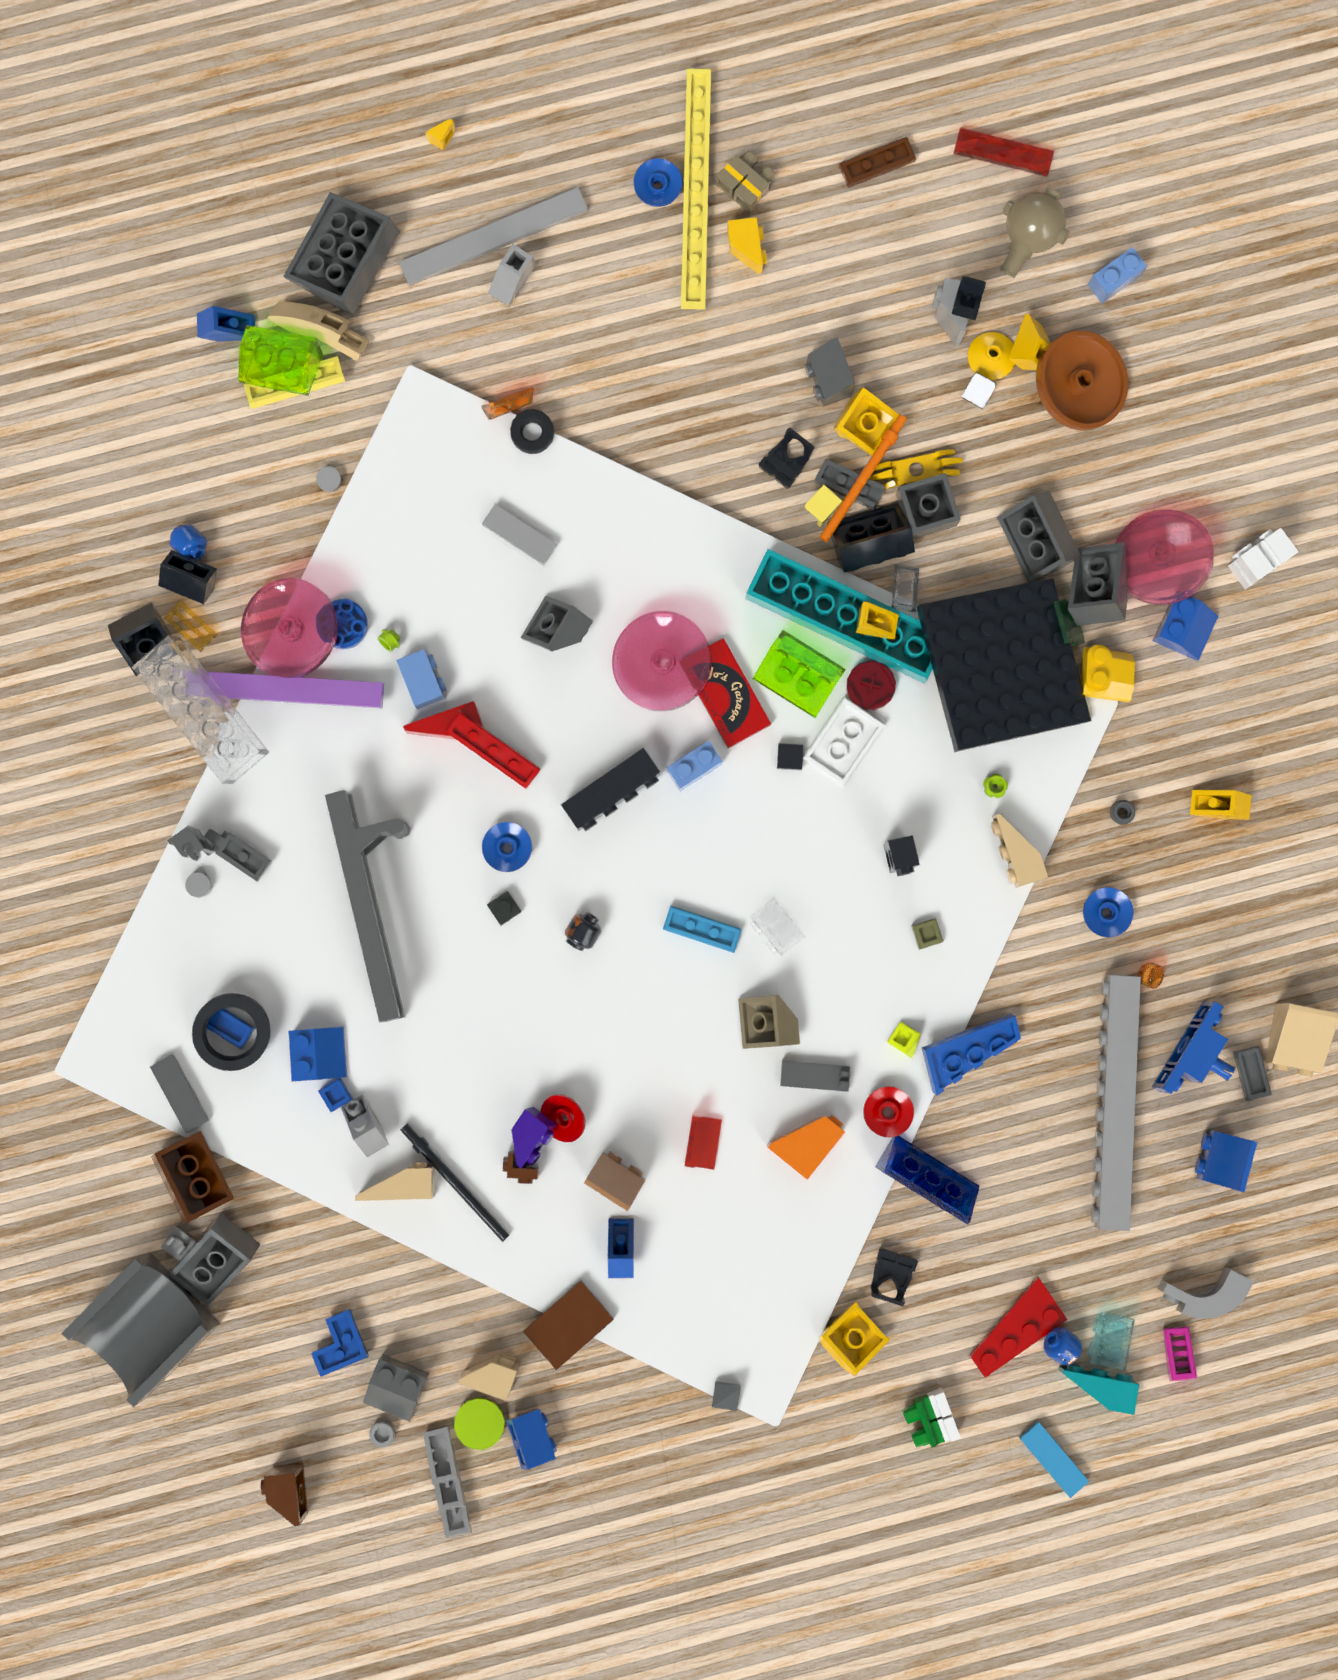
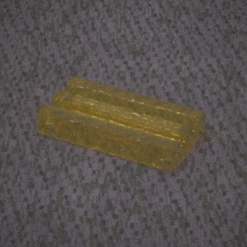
M181 600L164 617L169 624L200 652L204 650L206 645H209L213 637L215 638L218 635ZM181 608L209 633L206 637L179 612ZM174 615L202 640L199 644L172 619Z

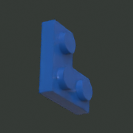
M351 1309L325 1319L334 1343L311 1353L320 1377L369 1356Z

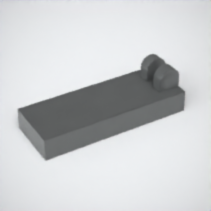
M825 459L814 480L815 483L821 486L825 485L829 490L846 497L860 474ZM868 479L855 502L874 510L883 496L885 486Z
M782 1061L780 1086L848 1092L850 1066Z

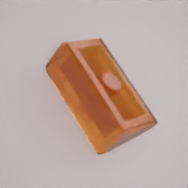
M529 387L483 404L481 408L488 420H492L532 404L534 388Z

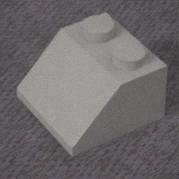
M945 278L943 285H938L932 308L936 309L935 318L953 344L959 346L965 334L968 319L951 313L961 280Z

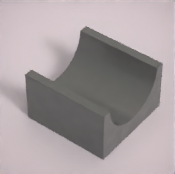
M151 1252L134 1259L61 1333L68 1341L74 1340L89 1347L112 1367L124 1383L128 1392L127 1401L133 1407L149 1397L220 1325V1322L189 1291L168 1276L170 1272Z

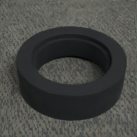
M238 993L222 994L208 1001L198 1012L192 1027V1040L198 1055L210 1066L223 1071H237L255 1063L264 1053L270 1038V1022L265 1010L254 999ZM224 1008H239L247 1012L256 1025L257 1035L255 1043L247 1052L238 1056H226L218 1053L212 1048L207 1039L206 1029L209 1019L214 1013Z

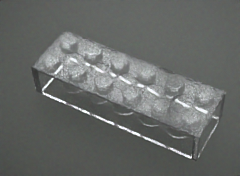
M168 635L132 666L222 784H233L270 753L180 637Z

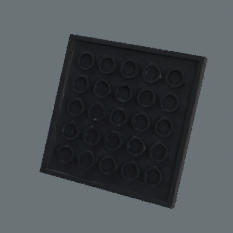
M1053 578L924 603L916 607L954 752L1092 721L1086 698L1083 694L1081 679Z

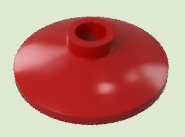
M881 1087L873 1091L866 1099L863 1116L867 1126L875 1134L888 1138L896 1137L903 1134L910 1127L914 1117V1107L909 1096L902 1090L895 1087ZM885 1107H890L892 1109V1114L890 1116H885L883 1114V1110Z
M555 1094L543 1102L540 1112L557 1124L552 1131L555 1133L553 1138L561 1142H573L582 1136L586 1121L584 1113L576 1101L566 1095Z

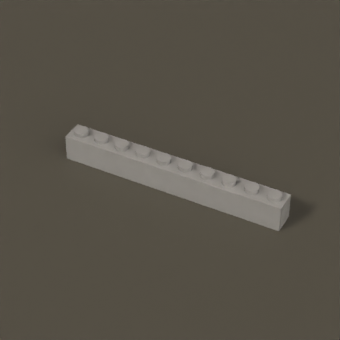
M1106 975L1105 980H1102L1101 994L1105 995L1104 1005H1101L1100 1019L1104 1020L1103 1030L1099 1032V1045H1102V1055L1098 1057V1070L1101 1071V1081L1097 1082V1096H1100V1106L1096 1107L1095 1112L1096 1121H1099V1131H1096L1094 1136V1144L1098 1146V1157L1095 1156L1093 1160V1170L1097 1172V1181L1093 1182L1092 1196L1096 1197L1095 1207H1092L1091 1222L1095 1223L1094 1227L1103 1230L1130 1231L1141 977Z

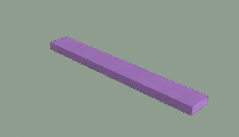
M188 670L186 695L192 697L382 709L385 684L381 682Z

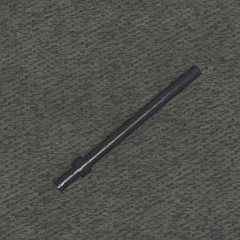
M408 1123L403 1126L400 1131L413 1144L412 1148L428 1160L503 1242L509 1236L505 1229L430 1149L428 1141L424 1137L420 1138Z

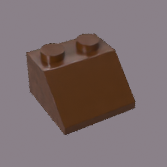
M304 1463L272 1466L264 1475V1479H261V1494L265 1495L266 1503L293 1526H300L308 1515Z

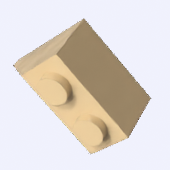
M509 1354L495 1355L464 1370L458 1384L507 1401L520 1363L516 1362V1357Z

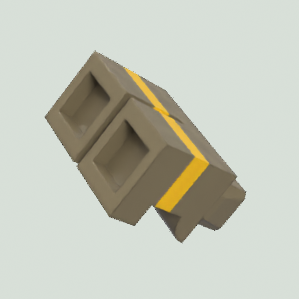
M747 151L740 158L736 155L716 175V185L730 198L734 197V201L751 214L760 199L768 193L769 185L774 179L775 173L768 166H764L759 173L754 171L752 168L757 164L758 159L753 153Z

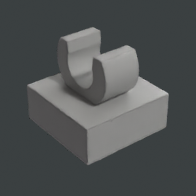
M176 1226L161 1248L180 1261L197 1239L180 1226Z

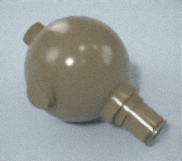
M1047 187L1044 193L1032 192L1023 195L1015 202H1007L1003 214L1007 216L1006 227L1011 243L1008 247V256L1000 269L1002 272L1015 278L1022 264L1029 260L1033 253L1044 252L1051 249L1057 243L1063 245L1066 242L1070 231L1065 229L1066 216L1062 205L1057 200L1060 196L1058 192Z

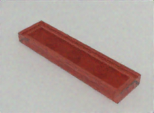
M960 128L953 154L1047 177L1054 151Z

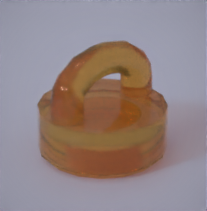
M1147 962L1141 966L1137 977H1141L1142 985L1155 989L1163 981L1164 969L1161 965Z

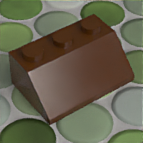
M201 1131L151 1156L184 1224L234 1199Z

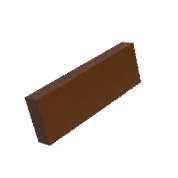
M905 137L843 161L839 164V168L847 187L850 188L916 161V157L908 138Z

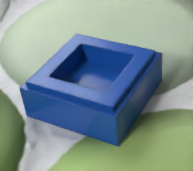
M342 1078L335 1080L318 1091L330 1113L353 1100Z

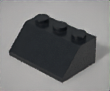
M898 503L843 518L831 536L837 559L844 573L856 571L869 565L880 564L893 558L904 557L915 552L912 528Z

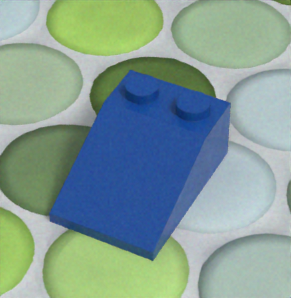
M1208 1130V1133L1203 1135L1201 1141V1148L1203 1149L1201 1159L1198 1158L1195 1164L1196 1178L1245 1193L1257 1142Z

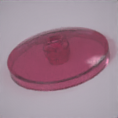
M1155 510L1137 517L1122 530L1115 542L1125 543L1127 593L1135 599L1149 604H1172L1190 597L1207 581L1214 564V548L1209 532L1195 517L1178 510Z
M297 578L278 579L260 588L248 602L241 621V639L250 660L262 671L280 678L302 677L320 667L334 647L338 630L336 612L328 596L317 586Z
M670 611L650 612L633 620L618 637L612 655L613 674L620 690L633 703L652 711L675 710L694 700L706 685L712 665L710 646L701 629L685 616ZM665 659H668V662H666V666L662 667L661 662Z

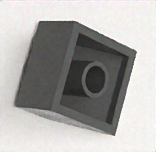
M838 337L808 354L807 363L804 364L808 378L812 377L815 386H813L814 395L817 401L821 400L823 407L851 397L855 384Z
M383 1354L374 1369L363 1403L410 1422L429 1373Z

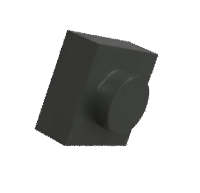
M508 891L487 904L500 926L522 912Z

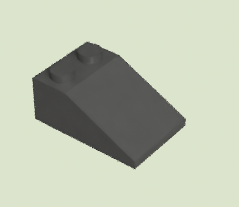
M1125 543L1078 548L1081 558L1074 561L1068 610L1076 625L1124 621L1128 601Z
M220 1213L168 1276L209 1306L251 1261L260 1243Z

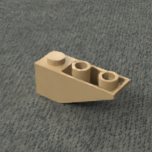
M1000 814L993 816L991 828L993 834L999 836L1001 845L998 846L1001 858L1007 860L1009 869L1006 872L1009 882L1011 884L1014 883L1017 888L1048 878L1041 854Z

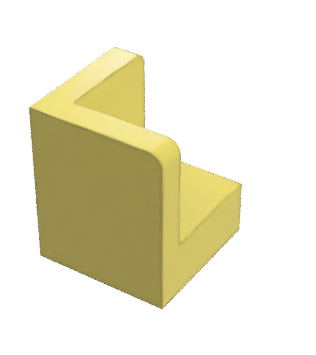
M823 485L805 504V509L818 520L817 525L822 527L836 512L842 500Z

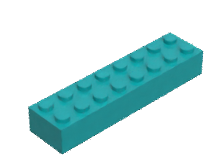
M767 549L746 592V600L925 684L931 674L932 665L920 620ZM863 602H869L899 615L895 639L856 633L859 611Z

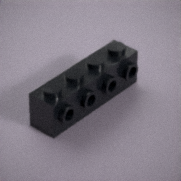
M642 748L562 803L561 806L577 830L584 829L586 832L598 824L596 819L602 815L608 817L618 810L617 805L625 800L626 803H629L639 795L637 793L638 790L644 786L649 789L658 783L659 779L657 777L661 775V772L646 750Z

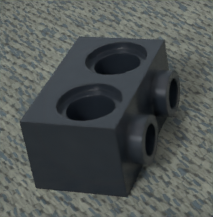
M913 835L888 840L883 844L890 873L896 872L897 877L915 872L914 868L920 865Z

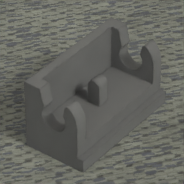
M191 826L185 827L167 840L170 845L175 846L181 856L190 857L195 861H198V857L194 854L195 851L198 853L203 851L208 856L214 853L200 830Z

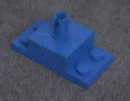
M1215 1001L1201 1003L1152 1088L1162 1093L1172 1094L1173 1091L1177 1092L1184 1081L1181 1077L1191 1082L1203 1083L1210 1070L1226 1081L1231 1078L1232 1075L1229 1073H1234L1235 1067L1218 1058L1228 1039L1211 1029L1222 1018L1223 1014L1220 1013L1223 1009L1222 1005Z

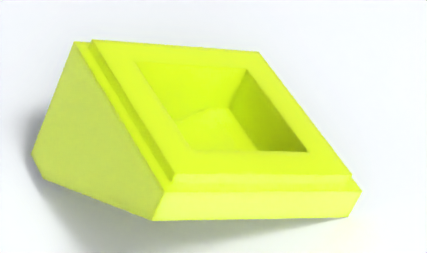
M900 1021L887 1043L912 1058L921 1033Z

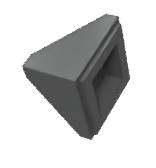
M715 1381L712 1408L737 1411L741 1386Z

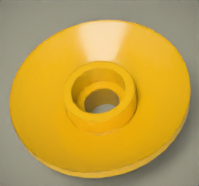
M986 332L977 336L970 344L967 354L971 370L990 380L1004 378L1012 371L1015 365L1008 359L1013 343L1008 337L998 332ZM995 350L997 352V356H990L989 351Z

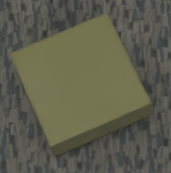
M936 918L911 926L919 950L944 942Z

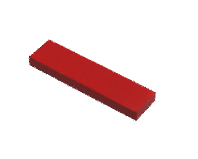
M460 710L445 729L447 734L525 789H527L541 770L538 765Z

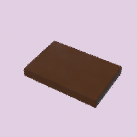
M580 1280L524 1329L523 1332L554 1369L557 1370L609 1325L614 1318L583 1281Z

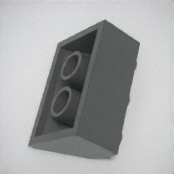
M1050 491L1034 494L997 517L1029 583L1081 558L1080 552Z

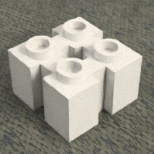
M1282 528L1275 532L1270 529L1258 537L1252 544H1248L1232 556L1234 562L1228 565V567L1246 590L1297 554L1298 550Z

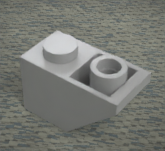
M512 244L498 266L488 293L507 306H510L535 268L534 256Z
M363 1094L341 1107L352 1138L366 1157L389 1145L381 1124Z

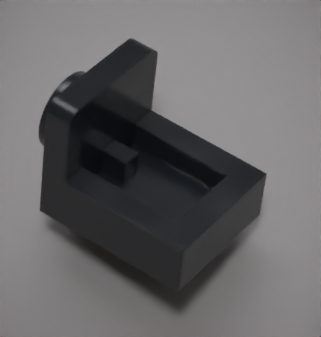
M962 276L951 314L976 320L986 282Z

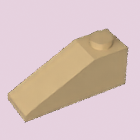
M412 1162V1167H408L357 1194L355 1201L432 1199L435 1197L434 1167L428 1166V1162Z

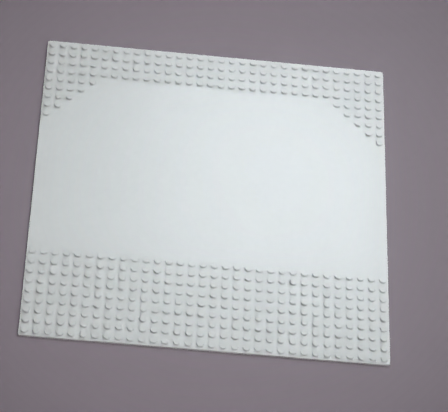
M408 366L253 673L254 675L381 682L385 684L382 709L255 700L239 701L172 837L187 826L200 830L203 836H205L209 828L220 835L226 831L263 854L272 862L257 882L215 854V851L210 856L203 851L200 853L195 851L194 854L198 857V861H195L190 857L181 856L175 846L168 843L55 1068V1073L185 1138L201 1131L210 1150L542 1313L582 1280L614 1318L609 1325L594 1337L595 1339L711 1396L714 1393L715 1381L738 1384L741 1386L738 1409L772 1426H778L817 1346L819 1336L825 1329L935 1095L932 1091L921 1047L965 1031L1034 884L1033 882L1016 888L1014 883L1011 884L1009 882L1006 872L1009 866L1007 860L1001 858L998 847L1001 845L999 836L993 834L991 828L992 817L1000 814L1041 854L1044 863L1117 708L1118 702L1085 697L1092 720L1088 723L954 752L933 669L924 684L888 667L893 672L896 680L893 698L881 709L875 711L865 710L886 724V726L844 787L804 760L802 762V771L777 769L778 743L803 745L804 757L844 697L849 699L846 683L851 670L859 663L877 661L745 599L746 592L767 549L920 620L916 608L918 605L849 572L844 573L842 569L558 434L554 433L552 443L541 453H524L514 445L510 434L512 421L517 415L421 369ZM529 423L523 428V435L527 440H536L541 436L542 429L539 425ZM495 503L557 543V547L544 566L482 526V522ZM545 596L572 605L593 620L581 642L552 652L523 640L521 636ZM350 599L357 603L367 616L368 630L366 636L361 643L353 648H333L319 634L317 616L328 603L334 600ZM382 629L387 631L392 629L399 635V648L396 647L392 652H389L379 643L377 638L381 635ZM722 638L726 641L772 724L729 749L726 747L680 664V661ZM425 649L428 655H433L438 667L434 669L437 678L442 677L447 691L443 692L445 699L417 710L396 660ZM474 701L484 728L538 765L541 770L527 789H525L459 741L407 734L403 726ZM707 741H710L723 761L722 765L680 792L668 774L667 767ZM644 748L661 772V775L657 777L659 782L649 789L644 786L638 790L637 793L639 795L629 803H626L625 800L617 805L618 810L610 816L605 817V815H602L596 819L598 824L586 832L584 829L578 831L561 804ZM992 774L1001 775L1008 783V789L1005 790V795L1001 798H991L984 792L983 782L987 777H991ZM997 784L993 785L995 789L998 787ZM345 790L347 794H351L353 797L360 827L392 819H402L411 828L408 836L402 839L389 836L367 855L405 1013V1018L389 1022H379L326 803V794ZM502 822H512L520 825L529 834L532 842V852L529 860L522 868L513 872H501L492 868L486 862L482 853V841L485 834L491 827ZM913 835L920 865L914 868L915 872L897 877L896 872L890 873L883 844L888 840ZM205 838L211 848H213L215 844ZM506 843L503 846L504 852L512 850L510 843ZM196 872L206 874L212 881L210 893L202 898L191 896L185 888L187 878ZM508 891L522 912L500 926L487 904ZM670 906L742 929L735 952L732 953L663 930ZM588 912L599 919L597 924L600 925L602 932L591 949L580 951L566 942L565 929L575 914L585 915ZM936 918L944 942L919 950L911 926ZM227 993L243 994L257 1001L265 1010L270 1022V1038L262 1056L249 1067L237 1071H223L207 1064L198 1055L192 1040V1027L198 1012L214 997ZM779 995L798 1018L800 1044L743 1049L738 999ZM229 1007L225 1009L255 1027L244 1048L239 1049L206 1029V1034L210 1045L218 1053L226 1056H238L247 1052L253 1046L257 1030L254 1020L247 1012L239 1008ZM900 1021L921 1033L912 1058L887 1043ZM344 1027L347 1077H342V1080L353 1100L362 1094L364 1095L381 1124L389 1145L366 1157L354 1142L341 1107L330 1113L318 1091L339 1078L291 1081L289 1031ZM172 1054L176 1057L209 1118L208 1122L188 1133H185L150 1069V1066ZM782 1061L850 1066L849 1090L844 1092L780 1086ZM878 1088H898L905 1092L912 1101L914 1107L913 1121L910 1127L899 1136L890 1138L879 1136L869 1129L864 1120L863 1108L865 1101ZM555 1094L566 1095L576 1101L581 1107L586 1121L582 1136L573 1142H561L552 1138L547 1145H543L539 1151L541 1156L533 1166H526L539 1168V1178L537 1180L533 1179V1184L518 1183L516 1178H507V1172H503L504 1156L508 1157L509 1151H515L511 1129L523 1111L530 1107H535L541 1111L543 1102ZM885 1107L883 1110V1114L885 1116H890L892 1114V1109L890 1107ZM822 1115L828 1118L833 1115L843 1123L841 1129L845 1133L808 1180L767 1148L769 1142ZM408 1123L420 1138L424 1137L428 1141L430 1149L505 1229L509 1236L502 1242L435 1168V1197L432 1199L355 1201V1196L396 1173L412 1167V1162H428L421 1153L418 1154L412 1148L413 1144L400 1131ZM611 1151L622 1158L620 1163L629 1168L630 1165H633L644 1172L642 1177L645 1178V1182L628 1212L584 1184L587 1176L603 1152L608 1154ZM516 1156L514 1166H517ZM608 1219H634V1278H608Z

